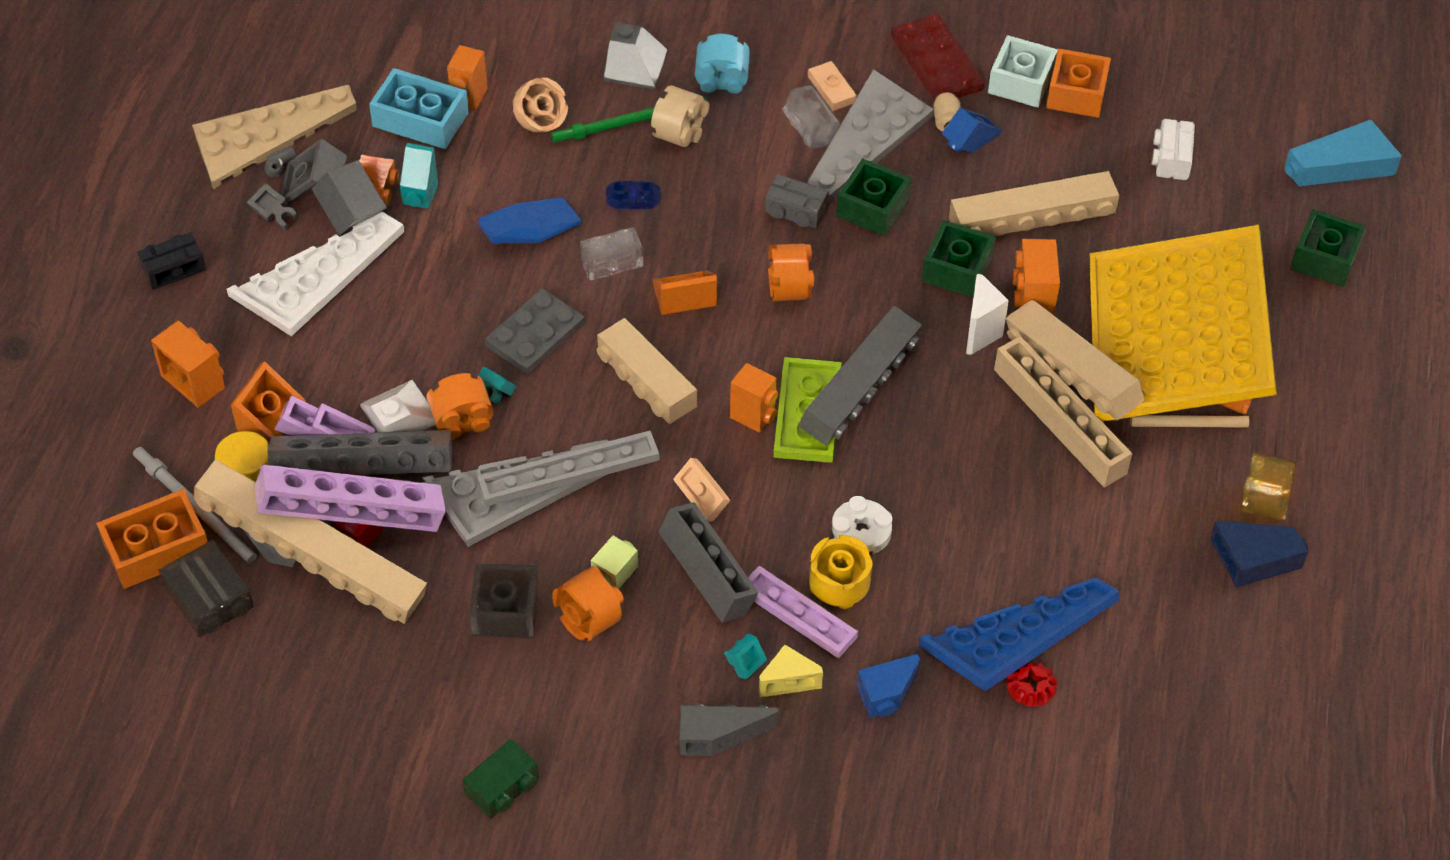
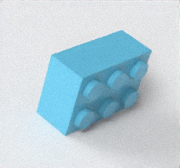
M395 68L392 69L369 104L373 127L442 149L447 148L469 113L466 90Z

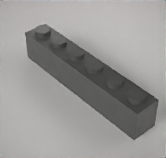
M893 306L808 406L798 427L825 446L834 437L839 440L848 427L846 422L849 419L854 422L862 411L863 407L860 405L863 402L868 404L878 391L875 387L878 384L883 386L892 374L890 369L892 367L897 369L905 359L906 354L904 352L906 350L911 352L920 340L917 334L922 324L896 306Z

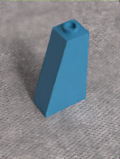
M1368 120L1290 149L1284 169L1298 186L1385 177L1396 174L1402 155L1372 120Z

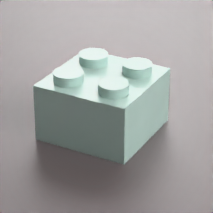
M1007 35L991 69L988 93L1039 108L1053 75L1058 49Z

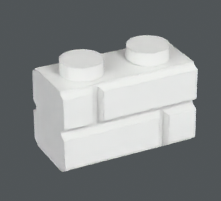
M1164 119L1162 120L1161 128L1155 129L1153 145H1158V149L1153 150L1152 165H1157V177H1173L1180 180L1189 179L1193 156L1195 127L1193 122H1177V120Z

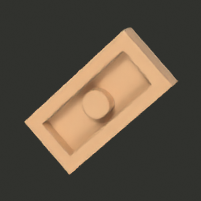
M832 61L808 69V78L832 111L855 102L857 95Z
M690 458L673 479L690 502H695L707 521L713 522L731 501L698 459Z

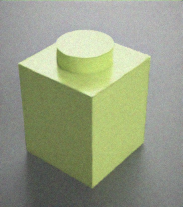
M612 536L592 558L591 567H597L610 586H615L619 589L638 568V550L630 542L622 541Z

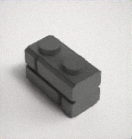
M777 174L766 194L765 212L776 219L784 218L795 222L801 227L809 226L817 229L828 208L829 191Z

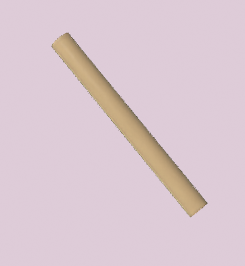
M1142 415L1131 417L1130 424L1131 427L1248 428L1249 416Z

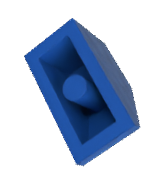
M960 107L942 132V135L949 140L947 144L955 151L960 153L964 150L973 153L999 136L1002 130L984 115Z
M918 654L858 670L857 689L869 718L878 715L882 717L888 716L900 709L918 675L920 662Z

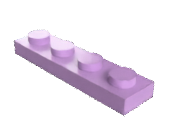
M758 566L748 577L759 592L754 600L756 604L838 659L857 639V630L761 566Z

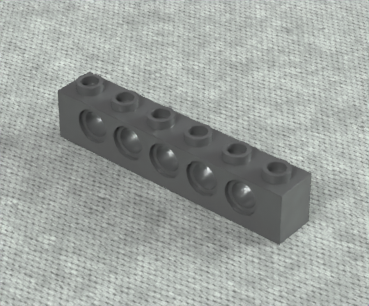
M451 430L271 436L267 450L268 463L272 466L350 475L451 472L453 458Z

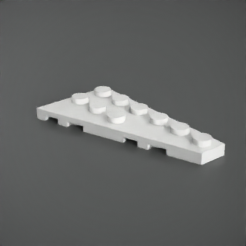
M381 212L353 226V231L341 237L335 235L328 239V243L318 248L312 246L276 264L274 270L262 276L258 273L250 277V282L240 287L234 285L227 288L228 296L292 336L404 233V225Z

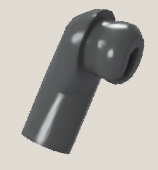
M292 146L268 155L264 168L268 176L278 177L282 173L284 163L296 157Z

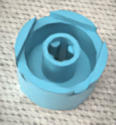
M728 34L711 35L707 37V41L704 43L702 41L699 42L696 54L695 78L700 84L702 91L711 93L719 89L728 90L734 94L742 91L743 86L748 80L750 49L745 42L742 45L737 42V37Z

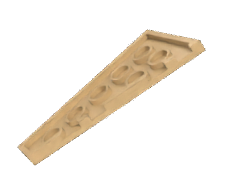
M349 85L194 124L192 127L212 187L215 189L222 185L221 181L231 175L235 178L243 173L242 169L253 163L260 164L266 161L268 155L288 146H293L296 139L302 136L307 138L315 134L316 128L324 124L331 125L355 112L357 107Z

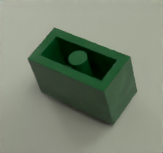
M509 739L462 779L464 793L480 810L492 819L498 813L507 811L513 804L514 799L522 792L526 793L536 785L539 779L538 765L518 744Z

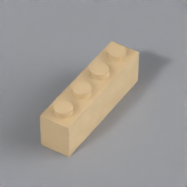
M623 318L597 335V353L600 359L605 363L608 362L615 369L617 376L622 381L626 380L632 386L635 394L640 399L644 398L650 404L656 416H662L670 425L697 407V389L626 318Z

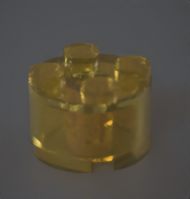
M1254 453L1250 466L1252 472L1250 476H1247L1243 494L1245 496L1241 511L1283 520L1291 496L1290 491L1294 482L1297 463Z

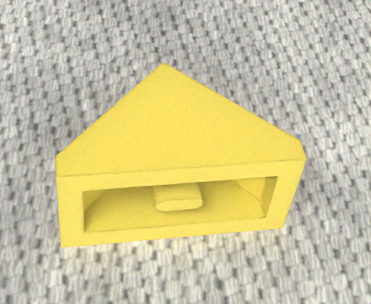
M784 645L759 676V696L767 697L821 689L823 680L822 667Z

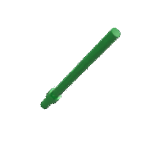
M655 107L584 125L582 122L572 124L568 129L551 132V138L553 143L572 138L576 141L586 138L588 134L652 119Z

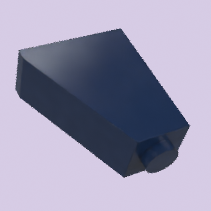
M1217 521L1214 524L1210 537L1236 587L1301 569L1308 554V545L1304 538H1300L1295 527Z

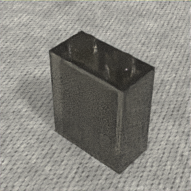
M214 540L159 569L164 588L199 638L207 633L215 632L221 625L245 615L248 610L254 607L250 590Z

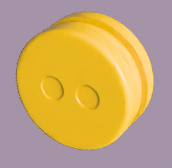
M235 432L225 437L218 444L215 451V459L256 483L262 464L269 465L267 453L269 444L263 436L255 432Z

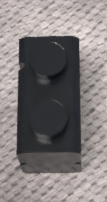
M191 232L185 235H176L170 240L157 245H148L143 250L137 252L142 270L152 290L206 271L202 252Z

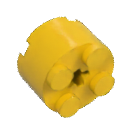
M839 535V538L829 540L828 537L821 540L811 553L809 574L811 593L822 602L838 606L841 609H849L855 603L862 600L870 588L872 560L867 546L859 539L849 535Z

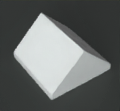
M981 274L976 276L966 354L969 355L1003 337L1009 301Z

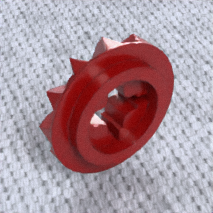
M1041 661L1037 664L1028 662L1007 677L1006 685L1010 696L1016 702L1028 707H1039L1050 702L1055 696L1057 678L1054 677L1052 668L1047 669L1042 665ZM1029 675L1037 682L1035 692L1030 683H1026Z

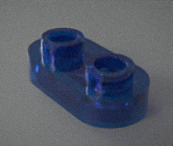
M615 181L606 188V202L609 206L616 209H651L656 207L661 200L660 187L651 181Z

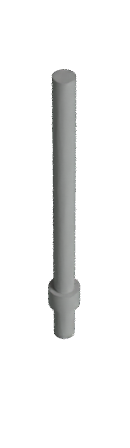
M142 447L134 450L133 456L146 467L145 471L153 479H159L173 493L184 489L196 515L248 564L256 559L257 554L212 512H207L197 505L196 501H194V495L167 471V466L158 458L154 459Z

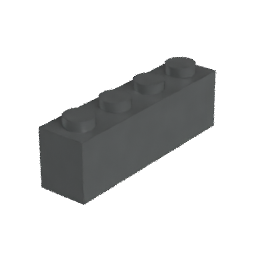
M695 502L670 508L658 533L721 623L746 616L759 593Z

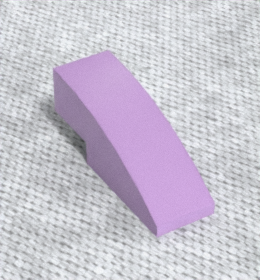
M291 396L282 410L275 430L289 436L374 433L375 428L323 403L317 408Z

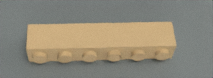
M1109 171L953 199L950 204L949 220L951 223L993 236H1001L1012 232L1028 231L1044 226H1054L1061 223L1114 214L1117 209L1119 193Z
M1033 299L1006 317L1009 328L1007 334L1012 341L1021 336L1068 386L1072 385L1085 400L1090 399L1094 402L1101 413H1108L1115 420H1119L1145 401L1140 382L1137 378Z
M1021 336L997 349L994 367L997 374L1104 488L1127 475L1132 453Z

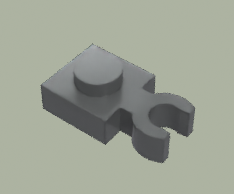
M266 183L247 202L249 208L268 223L275 217L279 227L287 231L289 229L286 222L283 221L285 217L291 216L295 220L298 219L297 213L293 208L285 207L288 204L287 200Z

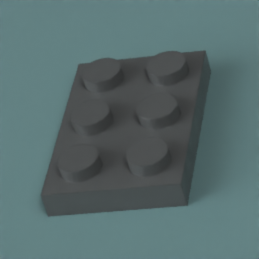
M542 288L485 338V346L526 375H529L585 324V316Z

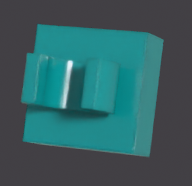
M483 366L478 374L479 377L486 381L484 382L486 391L493 390L490 401L495 404L501 400L502 392L511 396L517 387Z
M747 634L741 640H737L735 642L736 645L730 651L724 652L728 663L733 665L738 677L748 679L767 661L756 636Z

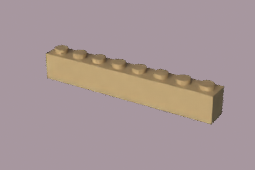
M216 459L195 485L194 501H196L201 509L207 512L213 511L220 515L228 525L242 528L257 542H266L274 547L281 556L295 559L308 572L322 575L337 589H345L354 594L361 603L373 605L380 609L383 615L390 620H398L405 624L424 597L427 586L426 582L319 519L258 513L255 494L256 483Z

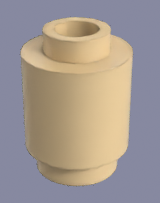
M942 93L937 96L934 102L935 122L939 130L944 131L960 108V101L952 93Z

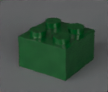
M862 158L837 194L836 217L886 237L910 200L912 178Z
M1312 209L1297 244L1290 269L1344 287L1358 253L1366 226Z
M943 220L924 259L922 282L974 297L976 276L981 274L985 277L993 259L996 236Z

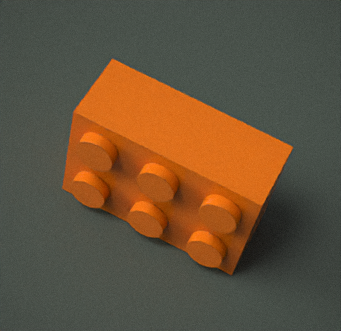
M184 489L96 523L123 589L211 555L206 534Z

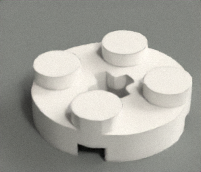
M861 496L852 497L849 502L842 504L833 515L832 532L834 538H839V535L855 537L867 546L869 552L873 551L872 554L884 549L890 541L892 515L883 506L874 501L866 500ZM859 523H864L869 528L868 530L864 528L861 531L856 530Z

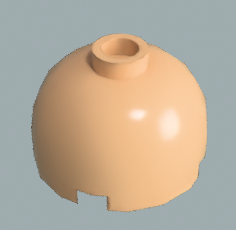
M549 78L533 79L524 83L516 91L513 99V112L517 121L523 128L531 132H548L559 127L565 120L568 112V104L565 105L564 96H566L565 92L557 82Z

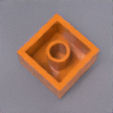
M1058 48L1046 108L1099 118L1111 58Z
M1022 239L1020 251H1015V268L1017 269H1012V286L1017 288V291L1014 290L1013 295L1014 308H1020L1033 299L1054 315L1060 286L1056 240Z
M178 320L151 340L161 376L196 407L199 408L225 388L222 377L224 372L218 361L219 352L211 343L206 344L201 340L199 334L192 327L187 328Z

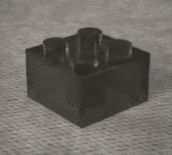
M475 563L469 615L472 636L534 638L539 592L537 565Z

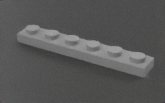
M646 431L477 476L487 507L659 461L660 458L651 431Z

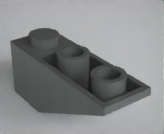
M702 704L681 706L680 755L713 756L771 731L777 725V708H769L764 705L737 707L730 704L721 707L704 706Z

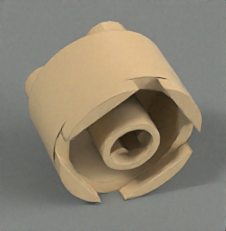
M670 85L664 90L668 92L664 99L659 97L655 105L651 127L656 128V132H652V134L659 139L687 147L691 142L697 143L701 138L702 128L700 126L703 117L708 113L709 102L704 101L701 95Z

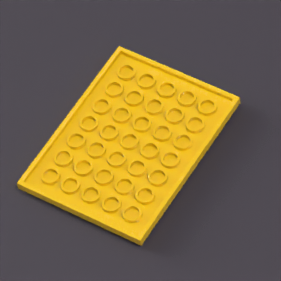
M1259 225L1090 253L1092 345L1139 380L1145 400L1120 419L1277 395ZM1094 403L1095 416L1102 422L1115 420L1108 413H1101Z

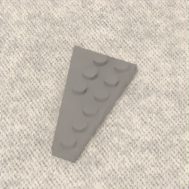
M873 69L807 184L828 190L829 203L840 192L862 158L878 163L933 117L934 109Z
M608 440L572 446L569 451L553 453V450L542 452V456L526 459V456L484 464L480 465L477 470L462 473L460 470L449 472L448 476L433 478V475L422 477L423 483L441 485L446 509L445 516L467 547L603 477L599 476L486 507L478 485L477 476L608 442Z

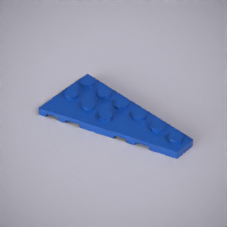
M1095 577L1063 588L1062 594L1050 598L1042 595L1034 598V603L1023 607L1019 603L977 617L974 619L973 624L958 628L956 625L947 627L944 634L931 637L930 634L919 637L920 647L983 691H987L1118 602L1119 591Z

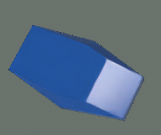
M563 197L517 203L478 218L479 227L493 244L541 243L581 224V219Z

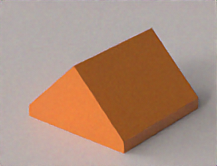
M708 270L652 279L661 315L717 306V276Z
M264 361L259 365L231 404L236 429L239 431L255 432L263 436L270 443L271 436H281L283 434L275 430V427L289 398L293 396L304 402L306 400Z

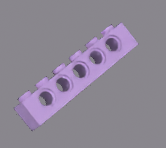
M263 464L255 484L258 513L437 532L446 512L441 485Z

